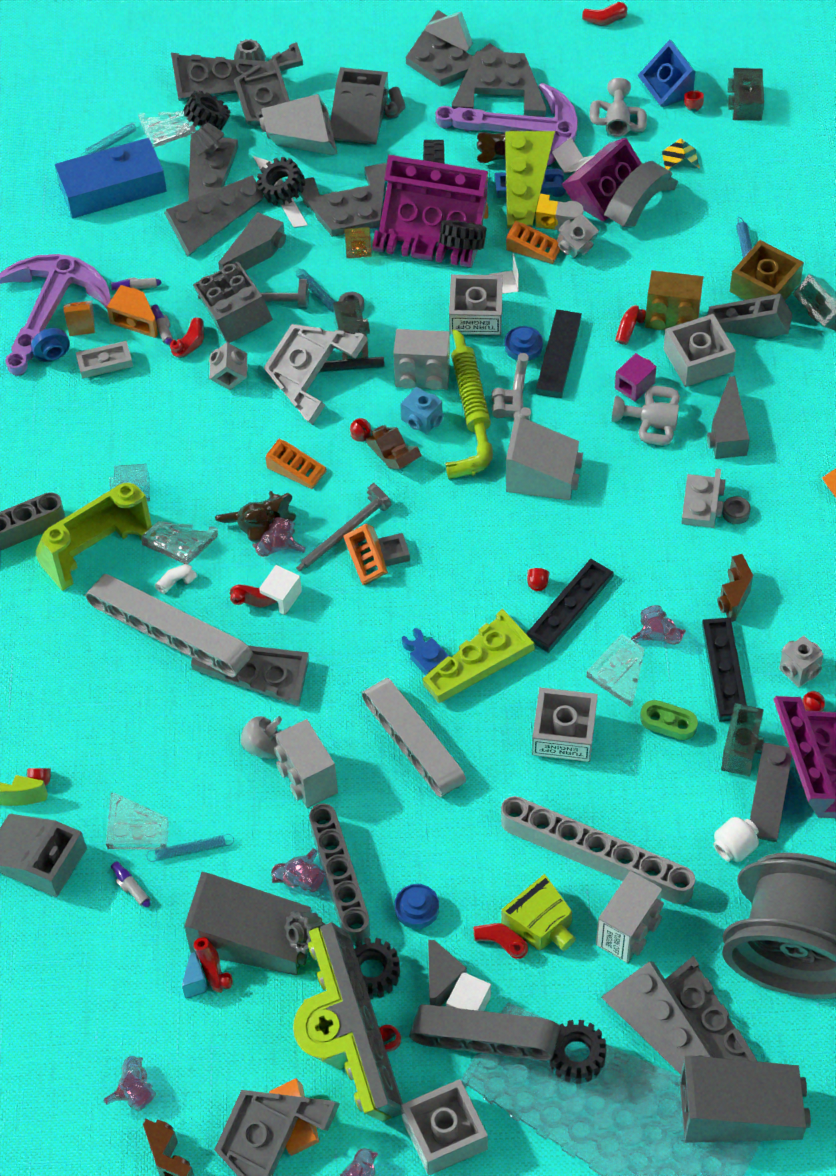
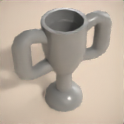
M624 78L610 80L607 84L609 94L614 97V102L611 104L601 100L593 101L590 105L591 122L596 125L606 126L607 133L615 137L624 136L629 131L643 132L647 126L645 110L640 107H627L624 102V97L631 90L630 82ZM599 108L607 111L606 118H599ZM630 115H637V125L630 121Z
M651 386L645 393L646 405H643V408L625 405L619 396H615L611 421L617 422L623 416L641 418L642 424L638 433L641 441L648 444L667 445L673 440V431L676 430L679 412L678 403L680 400L679 393L674 388ZM653 396L671 398V401L669 403H654ZM650 426L663 429L666 435L647 433V430Z

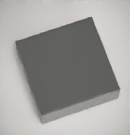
M403 533L378 538L386 566L410 561V554Z

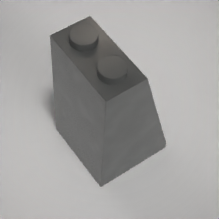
M201 872L184 925L190 952H195L196 954L193 946L194 941L205 937L215 947L221 960L298 975L300 965L306 964L308 953H297L295 948L290 947L284 926L287 924L286 917L290 916L292 911L312 913L311 907L207 872Z
M684 1056L680 1076V1093L685 1143L802 1140L806 1128H810L809 1108H804L803 1097L807 1096V1083L805 1077H800L799 1065Z

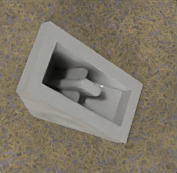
M462 11L431 21L425 27V31L466 52L473 44Z

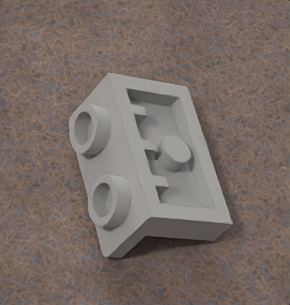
M721 469L715 470V477L687 474L681 524L714 528L716 517L721 518L723 501H718V495L724 496L726 480L720 479Z

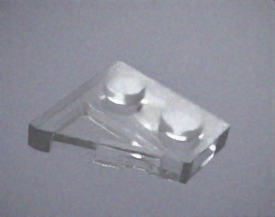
M183 111L174 113L159 112V117L147 118L145 113L138 114L147 138H150L153 148L163 146L179 138H185L196 132L193 122L187 120L188 117L184 116Z

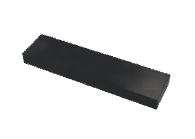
M556 309L536 387V394L562 398L582 313Z
M590 559L526 635L536 646L549 653L611 581L614 572L595 560Z
M731 617L703 619L702 630L719 722L748 720V709Z

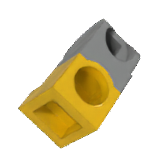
M540 194L536 210V228L558 230L568 219L571 221L580 213L583 214V206L576 201H568L566 203L550 200V195Z

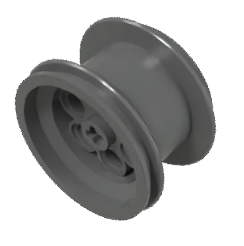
M776 853L767 855L758 860V862L744 867L738 874L737 883L742 894L752 903L748 919L737 921L729 925L724 931L722 954L725 962L740 976L769 990L809 999L836 998V863L807 854Z

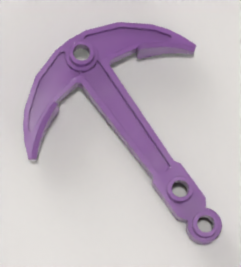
M544 83L539 85V89L545 96L551 113L555 114L554 118L491 113L460 107L453 109L449 106H441L435 112L436 123L444 129L454 126L465 131L489 130L503 133L510 130L555 131L547 165L556 161L552 152L570 137L575 142L578 120L575 108L568 98L559 90Z
M48 254L37 255L18 261L0 273V284L31 282L32 276L47 278L25 326L20 329L11 347L12 353L5 359L10 373L15 376L25 373L28 368L27 361L31 360L34 356L31 349L33 338L46 328L71 283L85 287L87 294L97 299L107 309V305L111 301L109 288L106 281L93 266L69 255Z

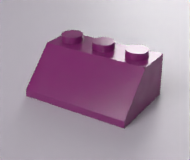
M627 138L616 140L603 147L592 159L563 182L562 185L572 201L579 202L583 206L584 211L600 221H605L608 217L604 214L614 194L623 181L642 162Z

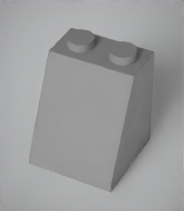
M319 94L261 109L263 115L260 118L262 131L266 132L268 139H272L277 146L329 155L337 154L328 108Z
M515 416L506 458V492L570 500L572 490L578 489L579 474H575L576 468L581 469L583 453L578 452L579 441L525 418Z

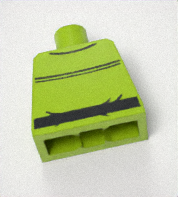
M545 874L501 909V923L508 926L537 950L544 949L553 941L562 951H565L576 939L567 930L572 923V911Z

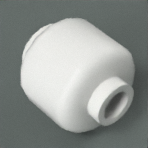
M738 817L730 818L716 830L714 835L715 842L713 843L714 848L724 860L728 862L731 860L741 862L757 849L759 844L756 835L759 833L758 828L749 819L744 821Z

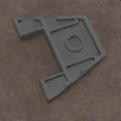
M438 10L430 22L447 15ZM424 29L407 54L406 64L441 87L464 78L474 56ZM490 43L482 50H480L487 52H503Z
M297 42L289 45V49L281 54L278 52L273 55L272 59L263 65L258 64L234 79V85L247 125L261 126L260 118L263 117L261 109L290 101L280 71L303 65V59Z
M477 51L452 102L453 109L458 107L473 109L474 94L524 96L525 116L545 117L546 106L525 53Z
M382 163L364 167L368 186L319 195L315 179L311 177L304 179L305 186H302L304 190L302 193L298 192V194L303 198V203L314 211L315 217L332 237L380 227L383 211L384 177L387 165Z
M241 1090L214 1150L237 1176H273L298 1118L328 1131L340 1103L331 1100Z

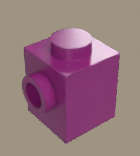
M635 353L616 371L615 389L636 402L655 384L657 366L649 359Z

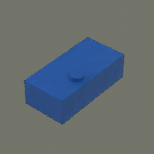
M149 137L55 164L58 183L72 218L167 192L164 171Z

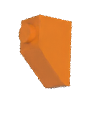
M120 285L107 305L110 324L156 338L158 336L156 320L144 292L136 288Z

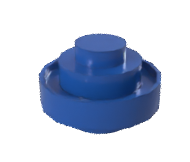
M520 326L511 329L505 337V351L514 360H518L520 353L527 354L529 357L528 361L533 360L541 354L543 349L542 336L539 331L532 327Z
M58 328L42 330L31 342V349L35 358L43 362L59 359L66 354L70 347L67 334Z
M411 884L404 887L395 898V914L398 920L404 926L412 929H422L431 925L439 914V899L436 892L423 884Z

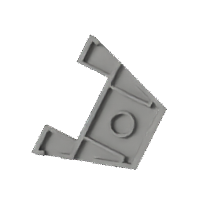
M291 324L267 361L264 369L299 410L305 420L313 425L325 404L306 393L334 348L356 359L368 338L362 333L349 334L340 330L333 332L317 327Z

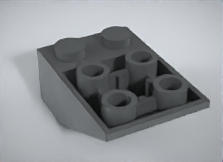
M340 67L331 115V126L335 141L377 144L384 115V106L387 103L389 94L388 72Z
M238 261L224 266L222 270L210 276H205L193 284L226 343H230L273 320L263 296Z
M9 814L0 827V873L57 898L87 849L81 831L55 820Z

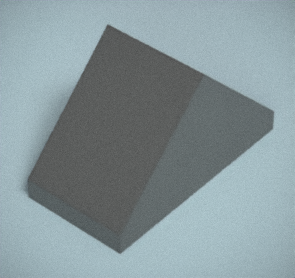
M428 940L430 1005L442 1006L449 999L461 974L467 973V968L435 940Z

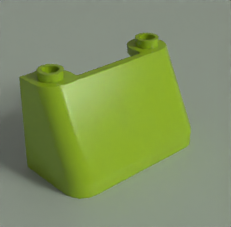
M122 483L44 531L36 549L37 560L62 591L74 584L71 571L78 568L76 561L73 559L77 554L115 531L123 539L128 537L127 534H135L142 541L154 534L146 495L135 484Z

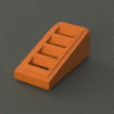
M518 221L514 222L506 238V250L551 264L555 262L561 250L557 240ZM547 247L551 248L549 253L545 252Z
M280 438L266 454L268 469L310 489L315 487L327 471L325 466ZM300 464L303 465L299 471L296 470ZM309 469H312L313 471L309 477L305 476Z
M366 523L343 536L362 585H366L388 573L373 526ZM367 539V543L359 546L358 543ZM370 548V552L361 555L362 551ZM374 557L373 561L364 565L363 561ZM377 565L378 570L367 575L366 570Z

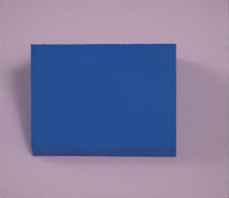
M669 39L638 74V77L661 107H665L684 100L685 93L694 91L696 71L674 42Z

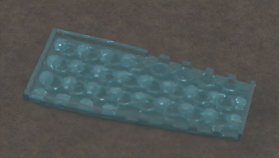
M507 1003L501 1012L503 1014L543 1018L510 1003ZM571 1042L565 1048L566 1056L576 1062L585 1060L590 1054L589 1048L582 1042ZM606 1045L605 1064L601 1068L600 1074L597 1077L593 1074L592 1080L589 1082L582 1078L581 1084H576V1079L571 1078L570 1083L566 1082L564 1075L559 1078L556 1075V1069H551L550 1060L542 1061L478 1052L462 1077V1083L465 1088L469 1086L481 1094L485 1101L491 1105L495 1103L509 1112L510 1117L518 1122L520 1120L535 1129L536 1134L546 1140L549 1138L562 1147V1151L573 1158L577 1156L589 1164L590 1169L601 1176H744L762 1142L685 1143L680 1076L609 1045Z

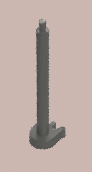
M299 279L298 293H261L264 301L298 302L299 307H308L310 290H308L307 279Z
M373 482L367 487V494L369 495L367 498L371 503L302 559L301 564L296 569L300 572L303 568H308L343 539L345 534L355 529L377 509L386 511L392 505L389 497Z

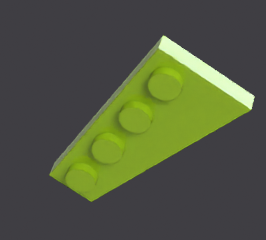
M505 131L507 229H511L515 221L530 227L533 226L555 131Z
M501 609L496 614V619L490 624L485 623L478 629L479 634L470 642L466 640L459 646V651L454 656L446 657L422 678L424 687L438 703L445 701L535 650L534 642L504 609Z

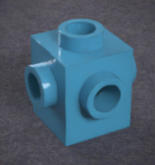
M415 387L401 403V420L414 430H420L428 434L434 427H438L443 420L442 400L436 395L429 394L418 387Z

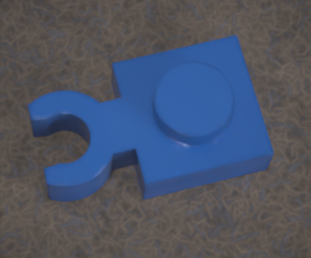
M414 628L413 636L416 640L410 641L406 636H403L402 645L406 650L412 651L410 659L427 675L449 655L433 638L425 642L422 631Z

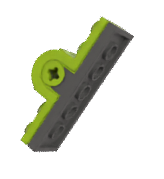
M331 922L321 926V929L316 928L309 931L311 942L308 943L309 951L312 958L318 961L320 971L317 972V977L322 989L327 991L304 1000V1003L295 1015L293 1024L294 1036L299 1047L307 1054L339 1070L345 1068L351 1081L354 1080L357 1092L354 1093V1098L358 1109L361 1112L364 1111V1114L383 1122L401 1115V1105L403 1102L351 936Z

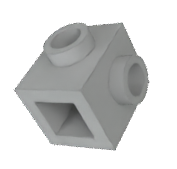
M580 213L572 222L568 219L558 229L560 232L557 239L558 246L565 254H570L573 258H576L580 253L585 255L593 247L594 244L592 242L596 239L599 230Z
M227 342L210 354V380L231 390L247 378L246 352Z
M804 635L797 641L792 640L783 647L779 669L798 688L809 680L814 679L821 672L824 654L816 643L809 641Z

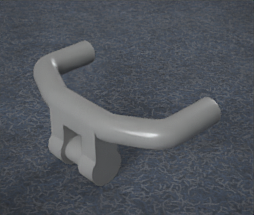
M520 353L518 355L513 390L496 388L492 391V401L494 402L492 414L494 417H514L515 419V416L530 420L531 410L527 407L523 408V389L529 359L527 354Z

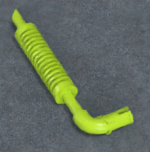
M452 330L456 349L451 353L467 428L469 431L475 432L478 445L476 447V456L445 463L448 480L461 476H475V473L481 472L488 467L493 459L492 444L488 442L486 429L490 427L491 421L475 353L471 347L466 346L463 334L457 330Z

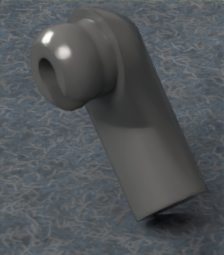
M392 87L388 91L392 102L384 106V111L387 117L396 118L405 109V102L400 88Z

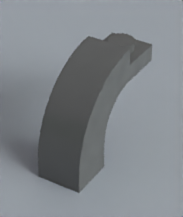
M645 162L638 166L623 181L611 199L604 215L623 227L636 226L649 200L662 190H675L679 181L671 177V171L656 162Z

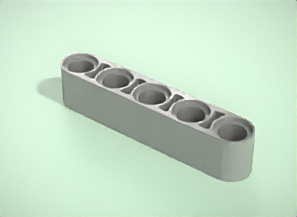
M389 678L381 680L362 692L363 700L368 709L438 797H443L466 783V777L460 766Z

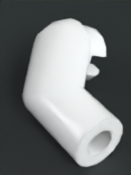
M184 564L168 570L155 584V587L160 593L166 594L181 578L186 584L191 583L197 577V573L191 569L192 566Z

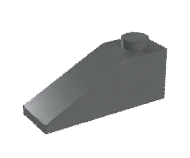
M257 212L218 262L219 271L224 266L237 261L245 271L272 257L278 248L283 247L286 241L284 223Z
M781 294L709 306L707 316L714 314L724 332L762 338L788 334L793 315Z
M735 376L729 377L712 422L711 432L707 433L708 448H713L715 459L747 456L749 435Z
M763 742L750 820L758 828L759 833L756 834L758 839L777 842L792 758L790 747Z

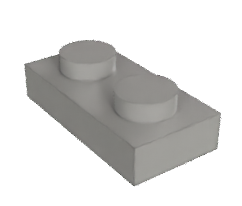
M127 341L76 352L82 379L133 367Z

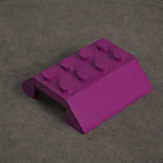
M388 155L384 180L388 182L380 228L379 231L375 230L372 250L384 253L387 246V253L393 254L398 241L404 242L401 250L402 256L408 257L411 251V258L433 261L436 254V262L442 263L448 249L453 250L451 254L452 265H458L460 260V266L472 268L478 250L458 249L439 243L441 222L444 220H458L460 222L466 221L467 223L472 222L483 225L487 203L488 171Z
M775 696L773 700L807 800L818 818H836V712L806 711L801 697Z

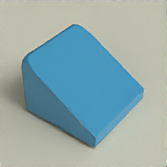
M195 952L190 953L183 978L182 989L185 998L205 993L208 990L199 958Z

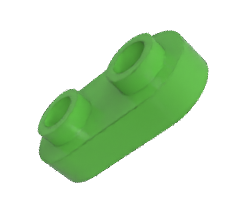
M659 700L648 701L641 708L640 721L648 730L679 740L690 739L696 734L698 720L696 715L690 710ZM651 717H658L659 720H652ZM683 725L687 729H680L678 726Z

